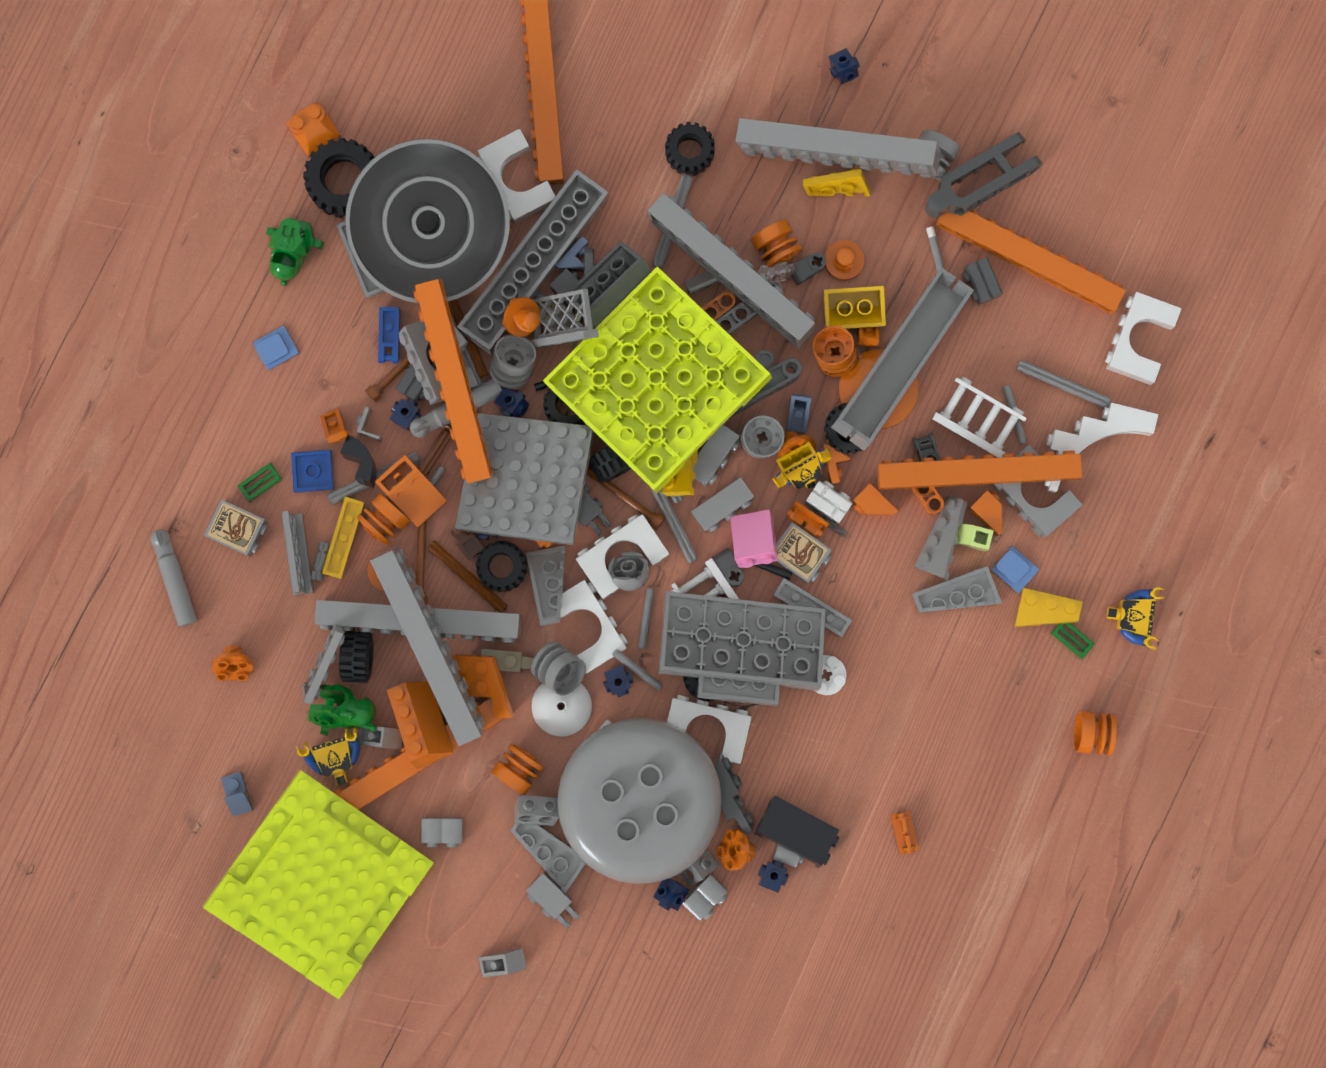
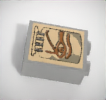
M221 499L204 536L251 557L252 554H256L260 543H258L260 537L264 536L267 532L268 525L266 524L268 521Z
M793 522L776 544L778 561L776 562L807 584L810 580L812 582L816 580L820 574L818 569L821 564L825 566L832 557L829 554L831 552L830 548Z

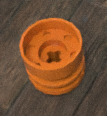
M787 219L780 220L764 228L750 240L757 252L767 251L760 258L762 261L768 260L764 265L767 270L785 265L803 251L801 244L795 245L798 242L797 238L787 239L793 232Z
M829 326L816 334L812 349L820 370L831 377H841L850 373L857 364L858 353L849 331L840 326Z
M379 493L371 501L376 509L374 513L365 508L364 512L370 517L366 519L359 514L357 519L373 538L388 546L391 541L385 535L388 533L395 539L397 536L392 528L395 526L403 530L411 520L385 496Z
M1078 711L1074 727L1075 752L1091 754L1095 745L1097 755H1102L1104 752L1105 756H1112L1118 733L1115 714L1109 713L1106 716L1105 713H1099L1096 721L1094 712Z
M511 743L508 748L515 754L512 756L504 752L503 755L509 760L508 764L498 761L491 770V773L519 794L526 795L532 787L527 777L531 776L538 779L539 775L533 769L536 768L543 772L545 767L530 752Z

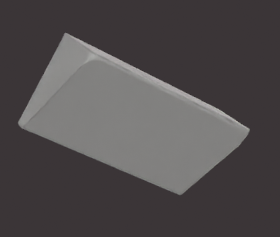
M708 271L684 282L689 295L719 283Z

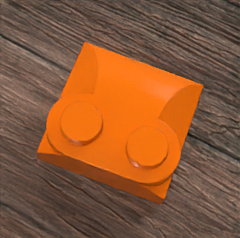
M319 102L307 106L292 116L286 123L308 157H310L309 155L312 151L316 153L319 150L317 146L321 143L325 146L328 144L327 140L333 139L335 141L341 137V134Z

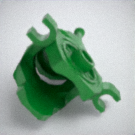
M287 218L281 221L278 229L267 228L266 235L271 237L268 246L272 249L269 268L271 274L281 280L282 286H286V280L293 279L300 272L301 265L304 264L305 258L308 257L311 247L323 248L324 242L313 238L314 234L310 223Z
M339 684L320 685L321 691L319 696L326 699L325 705L311 704L308 713V721L321 726L320 734L328 736L329 728L335 729L337 727L347 729L355 727L369 729L371 732L376 731V726L371 724L375 717V705L368 697L365 696L363 700H357L354 698L351 689Z

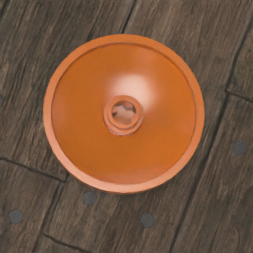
M883 349L868 350L859 354L855 368L847 375L840 377L838 391L841 404L849 402L884 351ZM917 376L881 429L899 424L911 413L917 402L919 392Z

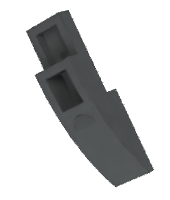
M721 752L717 756L715 769L720 781L722 809L727 820L736 818L743 832L747 834L753 830L755 821L752 814L744 808L745 803L741 795H737L741 790V779L737 774L734 775L729 758L724 757Z

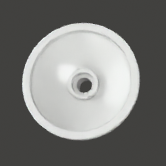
M542 683L537 688L532 699V714L536 723L542 730L554 736H569L577 733L586 725L592 711L590 694L582 683L573 692L564 696L555 694ZM558 703H564L565 708L559 710L557 708Z

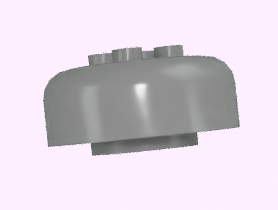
M409 140L395 144L380 152L368 162L357 176L351 188L346 206L347 238L352 254L361 270L379 288L409 302L419 303L414 298L413 290H416L415 285L436 279H442L448 301L467 295L485 282L493 273L504 254L508 241L510 227L509 209L504 191L496 176L476 155L458 145L442 140Z
M639 717L610 723L592 733L577 747L563 770L558 788L557 803L563 833L574 852L583 862L596 872L613 880L632 884H649L680 874L703 855L719 825L722 795L720 781L712 759L693 736L666 721Z

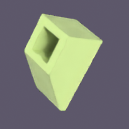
M962 524V527L958 529L957 536L959 539L957 544L986 552L990 548L994 530Z

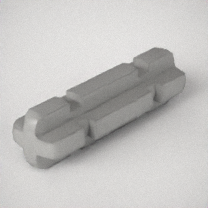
M319 542L317 549L319 552L316 553L313 566L315 570L311 574V579L323 580L324 574H322L327 558L326 554L330 548L329 543Z

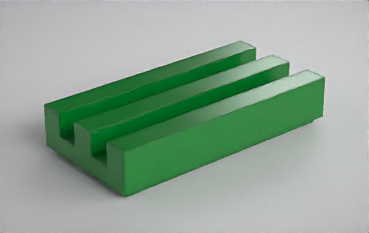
M269 463L237 486L248 502H251L283 479L272 463ZM269 469L271 470V473L245 490L244 487ZM273 476L276 477L275 479L267 483L265 486L257 490L255 493L249 495L250 492H252L254 489L265 483L267 480H269Z
M1071 623L1058 624L1050 633L1080 659H1083L1095 645ZM1063 625L1067 626L1071 631H1073L1077 636H1079L1084 642H1086V643L1088 644V646L1085 647V646H1084L1082 643H1080L1076 638H1074L1070 633H1068L1062 626H1063ZM1060 631L1061 633H1063L1074 644H1076L1080 649H1082L1083 652H1079L1074 646H1072L1057 632Z

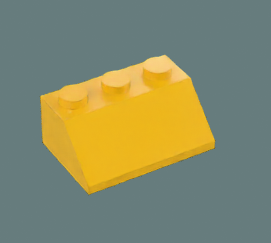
M884 286L822 290L825 328L829 326H840L845 329L886 326Z

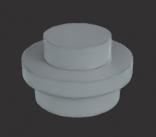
M761 350L755 356V359L766 370L770 369L774 364V356L768 350Z

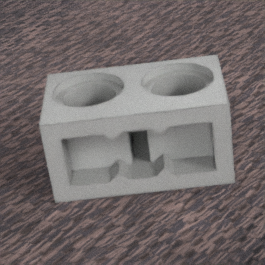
M519 795L514 803V823L554 826L559 818L558 798Z

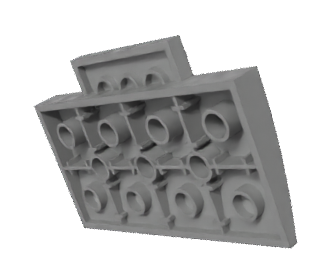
M666 591L658 674L698 678L697 698L778 706L780 687L818 691L822 683L826 609Z

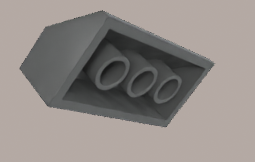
M620 241L569 292L588 289L592 326L596 328L652 270L640 255ZM581 294L576 301L580 306L582 304Z

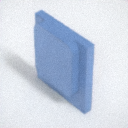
M285 326L253 342L257 353L268 371L300 354Z
M1013 546L1009 548L991 569L1018 594L1040 570Z

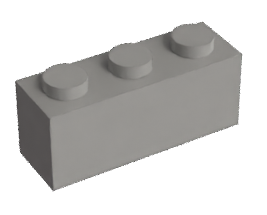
M722 425L708 439L699 452L697 462L694 465L695 480L705 487L708 483L710 485L714 483L718 477L715 473L719 467L723 469L729 461V458H727L729 452H735L741 443L738 441L740 436L725 425Z
M740 477L691 511V514L704 532L709 530L712 533L720 527L719 523L722 520L726 519V521H729L730 517L737 515L735 511L740 508L745 510L752 505L753 502L751 500L754 499V495Z

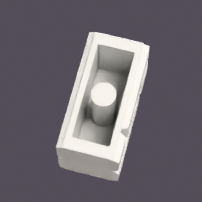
M824 480L822 483L819 481L805 502L839 524L852 505L851 497L842 491L840 494L834 491V486Z

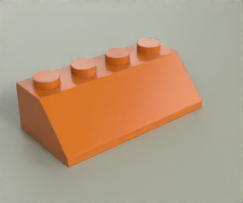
M428 681L405 682L387 690L409 761L416 769L454 754L437 700Z

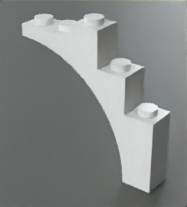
M1110 403L1108 407H1104L1102 413L1104 421L1083 416L1080 418V421L1077 420L1075 423L1074 432H1077L1076 435L1054 430L1052 434H1048L1046 445L1049 446L1048 451H1054L1055 455H1062L1063 451L1074 450L1075 454H1079L1090 444L1109 436L1118 434L1151 436L1155 431L1158 414ZM1045 481L1044 486H1047L1046 492H1057L1060 481Z

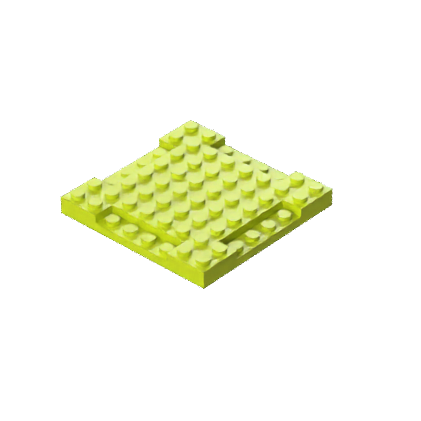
M656 267L595 328L598 329L599 337L583 340L543 382L622 458L642 480L658 493L686 465L685 462L741 406L744 407L772 379V376L662 270Z
M299 770L203 904V908L303 974L337 999H340L363 966L362 963L407 898L411 897L434 862L312 777Z

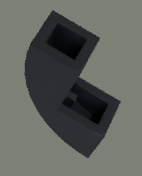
M348 435L340 453L344 459L360 463L355 475L359 484L374 488L377 479L374 459L358 439Z

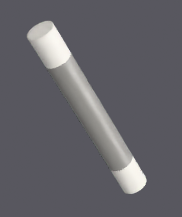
M928 227L926 230L938 272L941 267L944 269L935 229L934 227Z

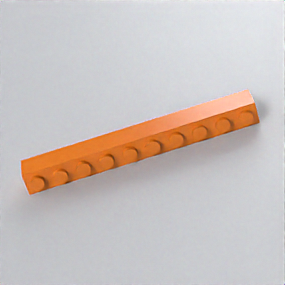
M520 0V5L524 6L525 13H521L522 25H526L523 41L524 45L528 44V52H524L525 63L529 64L530 71H526L527 83H531V90H528V100L533 102V110H529L530 121L534 122L535 129H531L532 141H536V148L533 149L534 161H538V168H534L535 180H539L540 184L548 181L549 185L564 184L548 0Z
M970 210L962 216L946 213L940 216L935 226L1111 315L1117 310L1126 292L1121 284L1105 280V277L1100 273L1087 271V268L1082 264L1076 263L1075 265L1069 262V258L1064 255L1058 254L1057 256L1051 253L1050 248L1043 245L1038 246L1033 243L1032 239L1025 236L1020 237L1015 234L1014 230L1007 227L1004 229L998 226L996 221L980 217L977 211Z
M436 279L415 285L416 290H413L414 298L420 304L419 317L425 323V339L431 345L429 354L432 362L435 361L437 369L434 370L436 380L441 383L440 396L442 401L446 402L447 409H445V415L447 420L451 421L452 429H450L452 440H456L457 448L455 452L457 459L461 460L463 466L460 469L462 478L466 480L467 484L491 478L494 475L442 279Z
M1074 450L1063 451L1062 455H1055L1054 451L1042 452L1043 456H1035V453L1031 452L1022 453V457H1015L1014 454H1002V458H994V455H982V459H974V456H962V460H954V457H942V461H934V458H922V462H914V459H902V463H894V460H882V464L877 465L878 490L1079 480L1082 478L1081 454H1075Z
M486 697L487 701L482 704L479 701L476 702L477 707L475 708L478 714L483 715L486 722L484 731L505 719L493 717L492 697ZM445 724L454 751L460 746H458L449 725L446 726ZM404 747L400 750L402 754L396 758L393 755L383 761L384 765L380 768L372 767L366 771L367 776L362 779L358 776L349 782L350 786L343 790L341 787L333 793L360 810L436 761L416 769L410 763Z

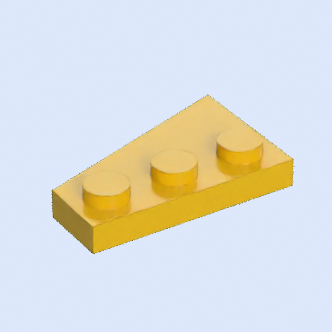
M851 169L846 172L830 173L829 175L803 179V187L808 196H833L835 193H843L845 196H853V193H864V196H871V190L861 169Z
M698 450L685 462L686 465L663 487L661 493L666 496L694 495L692 481L695 480L696 473L693 472V469L697 462Z
M1023 588L1014 628L1078 622L1083 601Z

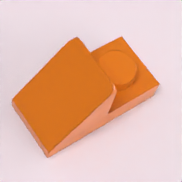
M879 326L858 328L857 345L878 346Z
M338 408L320 416L329 444L342 441L350 435Z
M825 444L822 446V450L828 448L832 457L831 460L825 462L830 484L837 485L840 483V479H842L841 468L837 467L836 464L848 462L851 458Z

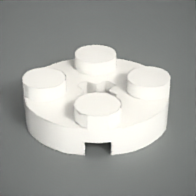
M823 655L822 674L823 670L826 669L827 672L831 671L832 675L829 677V681L823 678L821 688L815 692L822 695H832L840 691L844 686L847 676L846 669L843 663L836 657Z

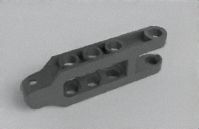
M1020 132L1015 133L942 176L937 191L929 196L925 204L926 213L936 218L946 213L962 216L1033 174L1043 163L1038 156H1034L1012 169L1004 157L1021 143L1024 144L1026 142ZM996 163L1003 175L964 198L957 197L951 188L952 185L961 183L965 177L972 173H978L979 169L988 164Z
M789 358L768 369L767 371L771 374L772 379L760 390V393L756 394L744 407L741 406L730 418L797 381L802 370L801 363L795 358ZM792 368L795 370V373L790 374L786 369Z

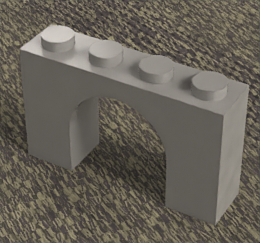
M419 321L404 326L399 332V339L401 344L405 346L409 362L413 364L417 380L421 382L425 398L429 400L430 405L442 402L440 396V389L442 387L440 381L436 380L435 369L427 359L426 349L430 342H427L425 339V323ZM471 367L465 368L470 388L473 389L478 386V382Z
M1028 445L1015 457H1022V453L1031 452L1035 453V456L1039 455ZM1021 483L992 484L997 491L1000 492L1002 490L1006 495L1005 500L1012 507L1015 505L1020 511L1018 513L1025 522L1029 521L1033 526V532L1043 538L1047 537L1082 506V503L1070 490L1066 491L1049 507L1037 508L1030 505L1024 499L1021 492Z

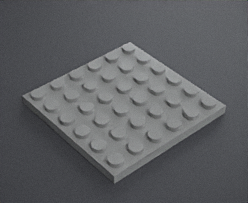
M477 413L494 476L468 484L464 480L455 529L458 531L574 545L594 431L586 425Z

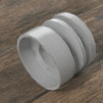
M923 130L919 139L938 142L941 150L938 175H932L931 178L942 180V176L947 174L946 171H949L951 168L947 161L952 162L955 160L960 147L955 141L941 133Z
M507 335L498 340L490 364V374L493 380L506 388L515 389L524 386L531 377L536 359L534 345L527 338Z
M762 415L754 417L745 424L741 431L740 441L746 454L753 458L765 459L780 450L785 435L783 427L776 419ZM763 433L766 441L759 443L756 435Z
M553 642L545 645L536 654L531 666V672L536 679L540 680L541 683L545 684L555 694L564 696L573 692L580 685L586 672V665L583 660L571 653L562 644Z

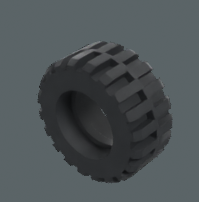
M339 138V141L336 142L333 139L327 140V145L323 146L321 143L317 146L319 150L316 153L314 151L311 152L309 155L311 159L306 161V171L303 172L305 188L316 206L329 215L334 214L335 217L339 218L342 215L346 216V206L350 193L336 195L327 189L325 176L328 170L337 163L352 162L358 166L361 172L368 162L374 158L371 151L362 143L358 144L353 139L346 141L345 138Z

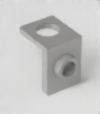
M365 407L363 414H360L357 419V432L382 442L380 436L365 432L372 412L369 407Z
M707 850L693 865L680 874L691 887L717 869L719 864L710 851ZM687 870L693 873L694 879L688 877Z

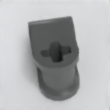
M816 252L787 267V270L795 284L800 285L824 269L826 258L823 254ZM815 258L817 261L821 260L820 267L812 265Z
M932 432L920 438H912L913 446L920 462H922V458H934L935 461H940Z
M729 548L711 557L731 587H738L742 584L744 574L741 568L738 567L734 555ZM731 573L740 575L737 582L730 580Z

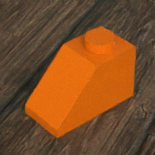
M870 483L852 501L854 504L852 506L853 509L860 515L863 513L865 516H894L898 512Z
M987 490L968 510L988 529L994 530L993 534L997 537L1002 533V504L999 502L1000 498L996 493Z

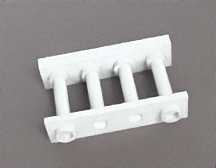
M962 376L959 379L956 377L954 381L959 383L958 388L944 411H941L940 414L935 412L932 419L996 457L1002 458V454H1005L1002 451L1004 448L1002 445L1017 420H1026V417L1023 416L1024 412L1015 406L1013 409H1010L971 386L972 381ZM967 388L977 395L961 422L958 421L956 424L950 420L952 417L950 415ZM983 399H986L993 403L994 406L979 431L973 434L968 431V424ZM1002 408L1012 415L997 440L990 444L985 441V435Z
M712 558L705 562V571L678 588L675 583L671 585L673 588L671 592L686 593L707 578L711 579L714 577L718 584L704 596L716 597L719 594H725L727 598L739 599Z

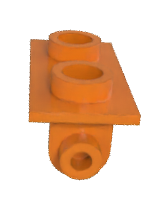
M798 501L794 503L786 515L789 517L788 520L799 527L803 522L807 525L803 530L814 538L815 536L820 538L829 525L821 516L816 515Z
M905 811L890 815L899 855L918 851L919 846L911 812Z

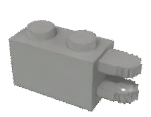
M545 872L526 890L529 893L527 897L534 904L538 902L543 907L541 911L549 919L551 917L557 918L566 928H569L571 925L561 915L564 909L573 918L578 919L580 917L569 905L573 900Z

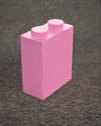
M770 509L730 517L734 558L739 568H749L757 564H770L773 561H778L774 519Z

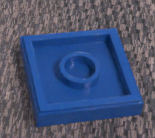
M332 450L291 453L294 493L334 490Z

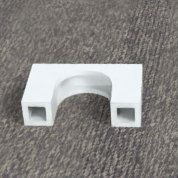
M520 129L477 150L479 153L478 158L490 168L499 181L507 200L509 220L513 219L515 224L547 208L556 197L548 181L524 192L513 191L503 183L502 173L505 166L511 160L530 151L529 145Z
M1135 292L1126 301L1125 307L1128 309L1126 314H1122L1118 325L1121 328L1119 333H1115L1112 344H1114L1112 352L1109 351L1106 356V369L1152 385L1155 383L1161 364L1141 357L1134 352L1129 341L1130 331L1135 324L1140 322L1153 323L1171 330L1176 325L1181 308Z
M643 514L632 516L627 520L629 524L623 528L619 525L611 531V536L606 539L604 536L594 542L596 546L590 550L585 548L577 554L579 556L576 558L577 562L603 600L620 589L613 583L605 564L606 554L614 544L622 541L636 544L641 548L652 566L669 556L668 551Z
M583 580L562 594L561 619L574 611L588 610L597 615L601 622L602 632L599 640L592 647L577 655L585 663V674L612 659L614 657L612 655L614 650L625 651L627 649L625 645L628 642L622 633L618 635L615 627H617V624L613 617L610 616L608 618L604 611L607 608L601 599L597 601L594 593H596V590L592 583H586Z
M677 695V698L672 699L668 723L686 731L688 724L697 716L711 715L718 718L724 725L726 732L722 754L724 757H728L730 762L741 764L752 717L748 715V711L736 709V712L728 711V706L719 704L715 708L708 706L709 702L698 699L697 703L689 702V697Z

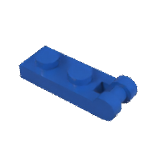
M379 307V363H385V361L399 363V307ZM385 348H392V353H385Z

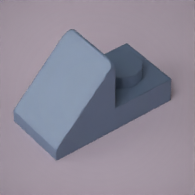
M583 236L556 264V269L559 272H563L566 268L569 271H584V264L578 259V256H584V248H587L589 244Z
M791 395L786 430L806 433L812 396Z
M242 772L221 778L226 793L224 800L233 817L253 811Z

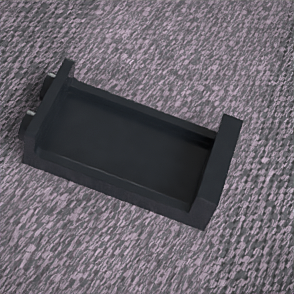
M777 796L771 799L754 832L760 838L764 836L816 864L815 867L817 868L821 867L822 864H827L831 856L828 852L831 846H836L840 838L837 836L839 829Z

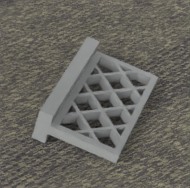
M588 289L532 299L536 304L539 303L543 307L539 315L540 324L534 330L535 339L530 340L535 348L599 337L598 329H593ZM580 294L582 298L581 306L576 302ZM565 299L570 302L567 308L563 305ZM552 301L556 304L554 311L550 308ZM573 307L578 311L575 317L571 314ZM560 309L564 313L562 320L557 316ZM547 312L551 316L548 322L544 318ZM581 316L584 317V321H585V326H584V327H583L582 324L579 322L580 319H581ZM568 318L572 321L570 329L566 325ZM555 321L559 324L556 331L552 327ZM541 324L546 327L543 334H541Z
M289 511L282 512L293 596L314 593L303 514H293Z

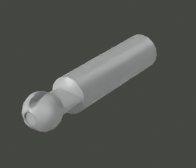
M493 378L471 389L476 409L495 400L501 393L500 385ZM446 403L433 409L432 412L421 418L414 419L410 424L411 434L417 438H422L431 431L450 424L451 421H448L445 415Z
M158 529L151 534L150 541L158 559L157 563L178 627L198 622L177 555L174 554L170 535L167 531Z

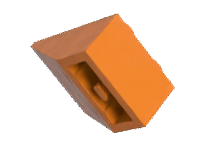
M406 455L401 457L375 481L417 528L447 502L445 497Z

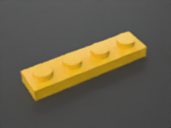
M345 497L322 574L342 579L359 523L357 516L362 513L365 502Z

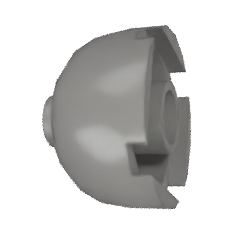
M633 551L624 552L618 559L613 558L611 560L609 574L613 583L618 588L624 591H634L644 586L649 578V564L641 553Z

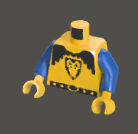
M807 442L776 460L782 472L778 473L776 478L772 480L778 488L786 484L794 485L797 489L804 486L806 488H813L816 485V479L822 476L821 468H823L824 463L832 459L828 448L815 452L810 442Z
M1156 587L1153 590L1143 589L1134 591L1126 595L1124 600L1119 602V608L1108 607L1106 612L1107 619L1117 620L1116 629H1119L1121 635L1129 642L1147 646L1152 650L1157 648L1151 646V642L1154 640L1159 641L1151 636L1156 599L1162 600L1165 598L1159 597L1157 594L1159 590H1165L1160 587Z
M355 727L352 734L348 733L346 728L344 737L310 747V750L307 742H303L305 746L303 750L296 746L298 755L303 757L311 769L324 777L334 775L337 786L348 783L345 771L354 768L360 753L357 728Z

